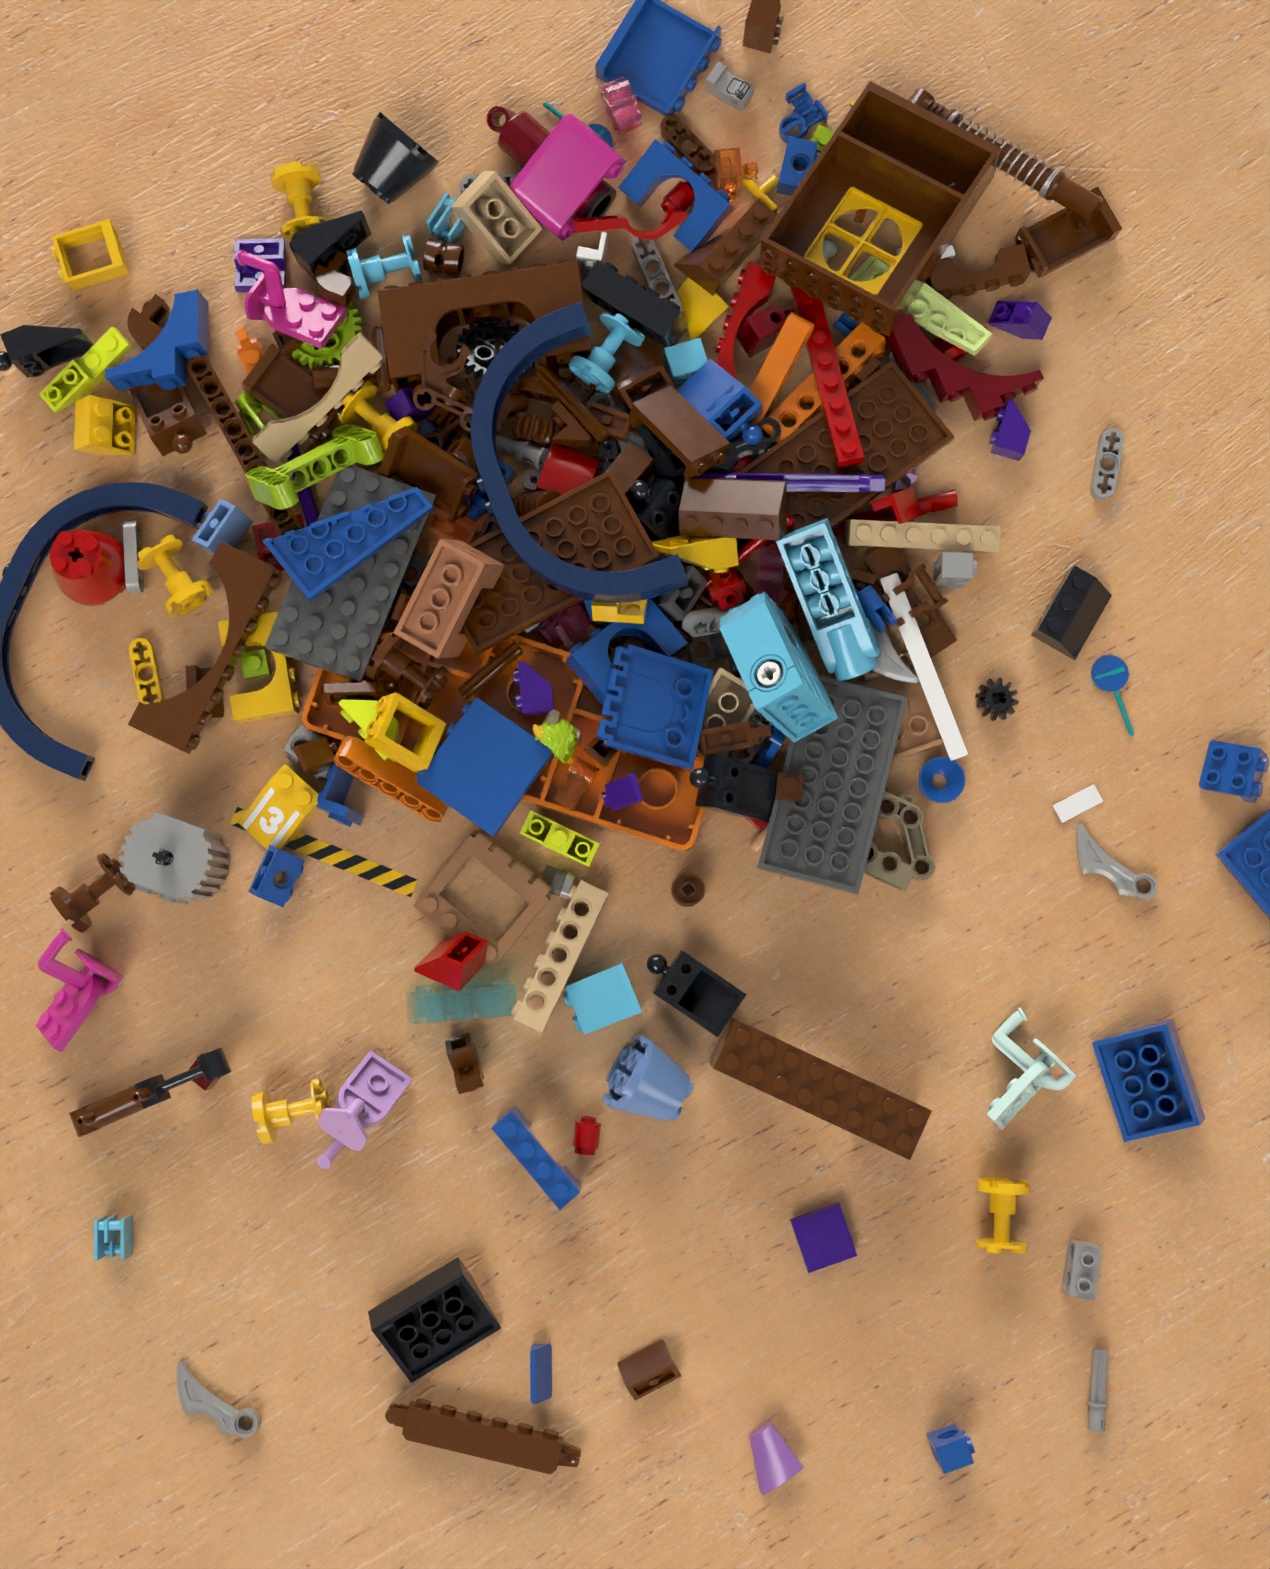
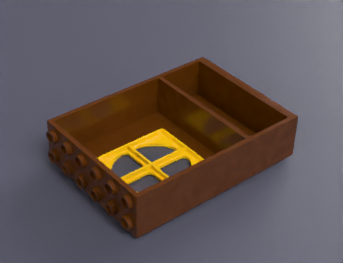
M869 81L761 239L759 267L766 274L774 275L784 280L787 285L801 289L809 297L817 298L827 303L831 309L840 310L849 315L852 320L862 322L871 327L874 332L889 337L994 178L1001 148ZM871 209L877 212L876 217L861 237H857L835 225V221L838 218L854 210ZM885 219L893 220L900 230L902 249L898 256H893L872 245L870 242ZM827 234H832L854 246V250L839 271L831 270L824 259L823 241ZM863 253H868L890 265V269L886 273L872 280L859 282L852 281L847 277Z

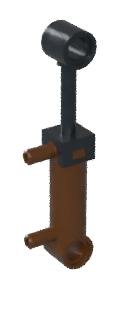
M222 1047L197 1057L199 1066L172 1078L164 1080L163 1075L160 1074L70 1112L69 1115L77 1136H84L148 1107L171 1098L170 1089L200 1076H204L206 1082L230 1073L231 1069Z

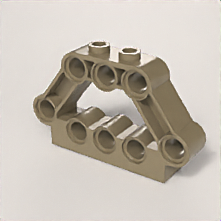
M885 787L882 801L890 802L892 811L890 814H885L880 809L878 818H892L896 820L901 829L908 864L902 862L899 855L894 852L882 853L878 851L876 845L871 842V857L866 862L864 874L901 891H906L911 879L920 881L931 877L935 872V862L929 856L922 826L924 819L923 811L917 805L910 803L912 800L910 797L900 793L895 796L887 792L889 788ZM905 811H910L914 814L915 822L910 825L904 821L903 815ZM885 857L893 859L895 864L893 870L887 871L884 869L882 862ZM919 860L923 861L926 865V872L923 875L918 874L915 870V863Z

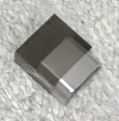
M546 865L541 879L552 887L549 893L567 899L575 875Z

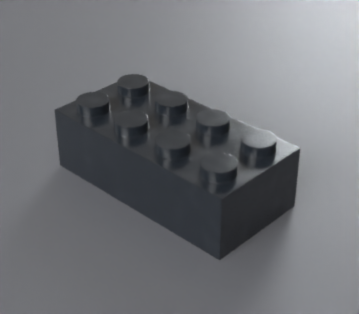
M597 260L581 285L589 300L614 316L616 314L622 315L629 321V325L662 346L670 347L676 345L688 326L684 319L685 315L680 311L681 307L671 300H668L667 303L659 298L660 295L649 287L645 290L638 286L639 282L628 274L626 277L617 273L619 270L611 263L606 262L604 265Z

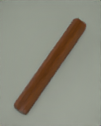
M542 366L536 371L537 378L598 442L603 441L608 436L607 429L547 366Z

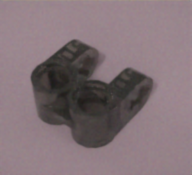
M721 632L695 638L689 644L688 655L691 664L707 668L705 662L728 657L732 675L742 678L730 651L722 650L719 646V640L723 637ZM702 643L706 645L708 649L706 656L700 657L696 655L694 651L696 644Z

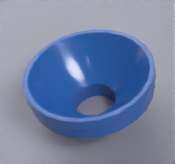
M948 757L933 758L925 763L920 770L918 777L919 788L923 795L933 802H950L955 800L964 789V771L956 761H951ZM936 774H941L946 778V786L942 789H937L932 784V778Z

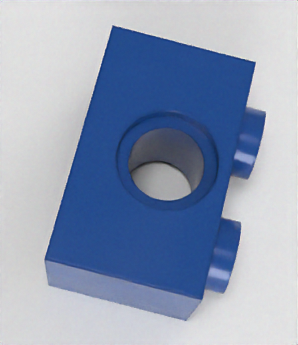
M789 136L776 193L788 196L793 194L820 154L816 152L818 142ZM802 166L805 170L797 171L794 167Z
M269 845L248 892L256 897L284 907L285 903L292 896V887L296 879L303 872L305 860ZM282 871L281 880L275 882L276 874Z
M956 1424L926 1434L934 1458L944 1474L974 1464L971 1454L975 1453L970 1437H967L965 1430L960 1431Z

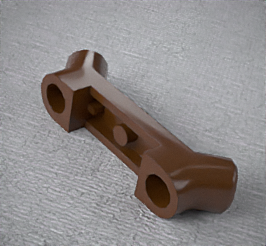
M510 391L507 393L500 409L496 433L504 426L502 422L507 416H516V413L520 411L527 412L529 404L525 394L511 393ZM471 435L469 438L465 437L455 440L447 450V453L479 473L473 454Z

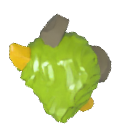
M552 709L547 714L542 725H533L534 740L540 739V743L547 746L554 753V757L557 760L559 759L565 764L574 763L572 755L575 748L581 744L582 734L579 729L573 727L568 721L559 719L560 712Z

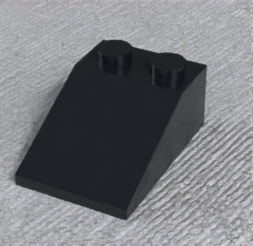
M358 211L307 226L303 231L296 232L288 244L297 263L316 281L315 271L318 265L326 267L328 261L333 259L338 251L347 254L346 250L357 248L371 235V231L364 213Z

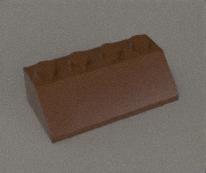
M686 478L679 507L680 535L780 540L787 532L786 481Z

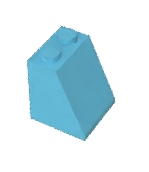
M623 963L565 986L567 991L563 993L568 1008L573 1006L576 1016L572 1017L577 1031L583 1030L584 1035L642 1012Z

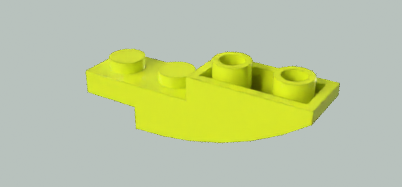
M111 327L78 361L72 360L39 395L55 413L62 411L105 380V369L118 366L117 362L132 348L131 344L117 328Z

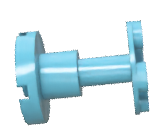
M402 234L406 249L405 253L380 259V256L376 255L360 260L356 248L346 250L356 286L359 288L361 300L371 297L368 284L385 280V274L411 267L415 282L422 279L417 260L412 261L411 259L415 252L410 235L404 236Z
M604 311L599 319L611 331L601 347H594L587 359L573 356L568 366L583 382L588 385L590 383L597 385L595 387L596 390L610 394L615 386L614 380L608 375L616 361L613 355L623 340L629 344L641 346L645 336L640 331L631 329L628 326L629 321L622 315L616 314L613 317Z

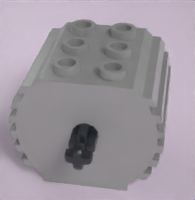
M155 812L154 817L148 820L141 818L137 821L141 824L138 827L132 826L129 831L133 833L130 836H125L126 846L121 845L120 849L124 851V855L119 856V861L123 862L124 867H120V872L126 875L129 882L136 884V890L148 894H159V898L172 903L188 904L189 901L210 900L212 896L209 895L212 892L217 893L220 890L217 886L224 884L225 879H222L223 875H228L229 870L225 869L226 864L229 865L230 859L226 858L225 853L229 854V849L223 846L221 834Z

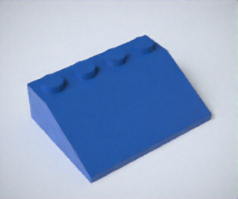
M1173 1019L1146 1025L1092 1042L1124 1142L1199 1126L1205 1120V1115Z

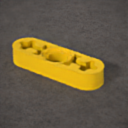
M144 638L134 639L129 645V655L139 702L150 704L146 701L150 697L149 690L147 688L143 689V686L149 687L155 684L156 687H151L152 694L158 696L154 703L163 701L165 697L154 646ZM141 644L147 648L144 651V658L147 661L151 660L150 663L143 662L142 656L136 653V650L140 649ZM144 668H151L153 670V677L149 681H143L140 677V673Z

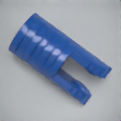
M871 585L857 593L866 617L879 633L885 631L886 627L881 617L890 626L898 623L897 618Z

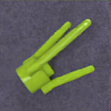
M248 392L241 394L235 401L236 406L240 410L238 414L243 419L252 439L256 433L249 418H253L260 429L263 430L265 428L258 417L261 412L260 407L275 419H283ZM258 448L260 454L263 457L265 454Z

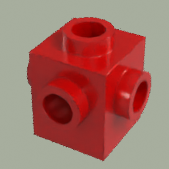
M734 566L729 567L728 572L710 573L713 586L709 587L712 602L717 600L720 610L733 608L745 603L743 593L747 592L743 577L738 578Z

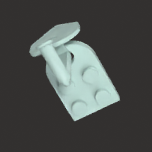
M1020 1007L1018 1011L1013 1013L1001 1025L992 1037L993 1044L1025 1072L1019 1079L1014 1078L1007 1085V1092L1001 1099L997 1097L988 1107L990 1111L987 1115L1001 1130L1007 1126L1041 1087L1057 1091L1063 1090L1077 1077L1052 1051L1036 1038L1032 1042L1041 1054L1034 1060L1007 1037L1017 1025L1024 1020H1028ZM1054 1065L1064 1072L1058 1080L1050 1075L1051 1068Z

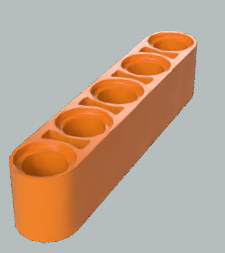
M793 312L786 319L750 389V392L762 403V414L751 424L757 425L759 421L769 416L814 329L813 323ZM743 409L740 411V414L743 416L748 410Z
M345 736L334 757V762L338 767L431 822H441L449 805L416 783L418 777H416L417 773L397 761H391L389 758L384 761L375 751V748L354 736Z

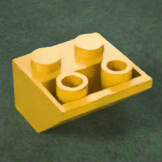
M93 395L75 401L74 450L94 455H134L136 406Z

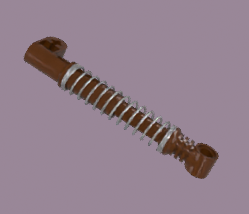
M916 89L908 101L1000 147L1001 152L997 163V172L1004 171L1006 177L1009 175L1014 177V182L1017 180L1021 181L1022 187L1025 185L1031 187L1030 192L1036 190L1041 198L1047 201L1053 200L1067 208L1065 223L1072 231L1084 234L1100 213L1103 198L1067 178L1065 172L1059 168L1053 170V164L1046 166L1045 160L1038 161L1036 155L1029 156L1028 150L1021 151L1020 145L1013 147L1010 140L1004 143L1003 136L996 138L995 131L988 133L987 126L980 128L979 122L972 123L971 117L964 119L963 112L956 109H946V107L936 103L934 97L924 89ZM967 119H969V120H970L969 125H967L966 123H964V121L967 120ZM978 124L977 130L974 129L972 126ZM982 129H986L985 134L981 133L980 131ZM994 133V139H992V138H990V137H988V136H989L990 134ZM1002 138V144L997 142V140Z

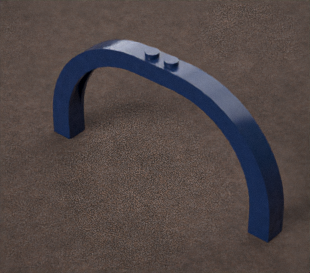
M580 301L547 314L523 328L502 347L483 375L476 393L471 418L473 454L481 478L476 480L481 493H487L489 498L485 505L490 517L495 515L511 549L522 563L543 581L565 593L597 602L622 603L646 600L688 585L687 576L678 554L636 569L613 572L584 569L556 558L531 537L519 520L497 458V420L504 399L517 378L533 362L548 352L592 335L588 319Z
M122 482L97 486L67 498L42 516L20 542L10 563L4 567L3 579L0 583V725L21 749L39 762L85 781L95 760L92 756L54 740L30 719L17 698L9 669V648L14 625L37 573L50 553L52 544L57 539L58 534L63 531L74 530L81 524L94 518L124 511L159 514L198 530L197 524L202 522L208 508L203 501L182 492L150 483Z

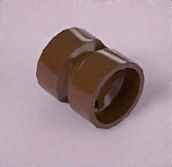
M429 238L424 251V271L439 273L443 270L444 275L459 277L464 261V245L451 242L445 245L444 241Z
M693 873L681 874L674 880L671 887V896L678 905L683 907H692L698 904L705 893V885L702 879Z

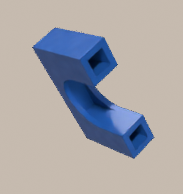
M655 139L618 188L637 205L642 207L662 182L671 178L687 180L694 190L695 203L692 212L673 236L693 252L709 240L734 207L729 203L732 198L722 189L716 192L710 186L713 182L703 173L699 176L692 171L695 166L684 156L679 160L674 155L676 149L667 141L661 144Z
M651 598L648 599L644 624L608 622L609 626L604 630L599 627L589 635L590 640L584 645L582 642H579L569 651L571 655L567 660L568 665L602 706L604 705L606 694L615 695V693L607 690L611 669H615L608 657V645L611 640L620 636H632L645 643L651 651L669 657H674L687 644V641Z
M514 1106L491 1129L558 1209L561 1210L580 1193L582 1184L566 1165L561 1167L551 1157L533 1134L530 1122Z

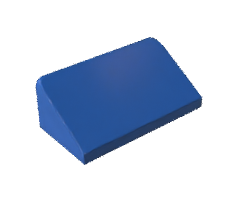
M533 1344L530 1349V1400L532 1404H537L552 1397V1346L550 1344Z

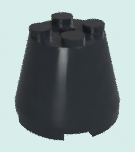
M379 112L372 122L352 175L368 186L380 199L390 204L432 172L439 161Z

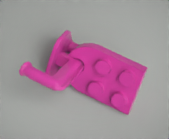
M245 250L238 252L237 262L239 265L243 266L246 264L263 271V274L246 296L245 311L247 318L250 320H265L273 329L323 349L347 316L346 308L300 289H283L280 270L273 262L247 253Z
M63 928L40 957L38 967L42 972L66 984L57 992L54 1001L47 1011L40 1016L36 1025L50 1045L60 1052L65 1049L94 1008L99 996L108 995L113 992L124 978L98 958L80 949H77L75 954L86 965L81 971H77L55 960L54 958L68 941H72V938ZM101 975L108 979L105 985L101 984L98 976Z

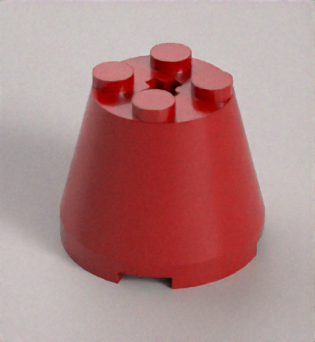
M69 530L58 534L50 550V561L56 583L67 597L82 605L99 606L104 605L105 602L113 599L125 590L124 547L116 538L108 533L96 530Z

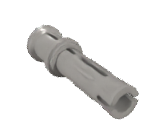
M496 433L497 450L515 456V459L520 463L525 461L535 465V468L538 470L543 469L549 454L547 448L543 447L540 449L531 445L527 440L516 441Z

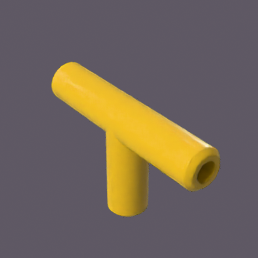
M743 174L739 182L757 200L774 213L777 212L778 206L766 194L778 184V177L772 175L758 187L747 174Z

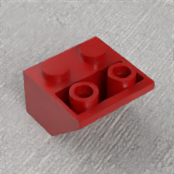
M467 931L439 942L415 966L414 972L460 991L484 966L488 941Z

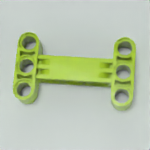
M353 424L341 425L332 430L333 440L275 469L258 467L246 473L245 477L255 500L279 510L286 509L298 502L297 492L356 462L371 465L383 460L384 453L376 432ZM338 450V451H339V456H338V458L335 460L334 456H335L336 451ZM317 461V468L313 471V464ZM296 472V478L291 482V476Z

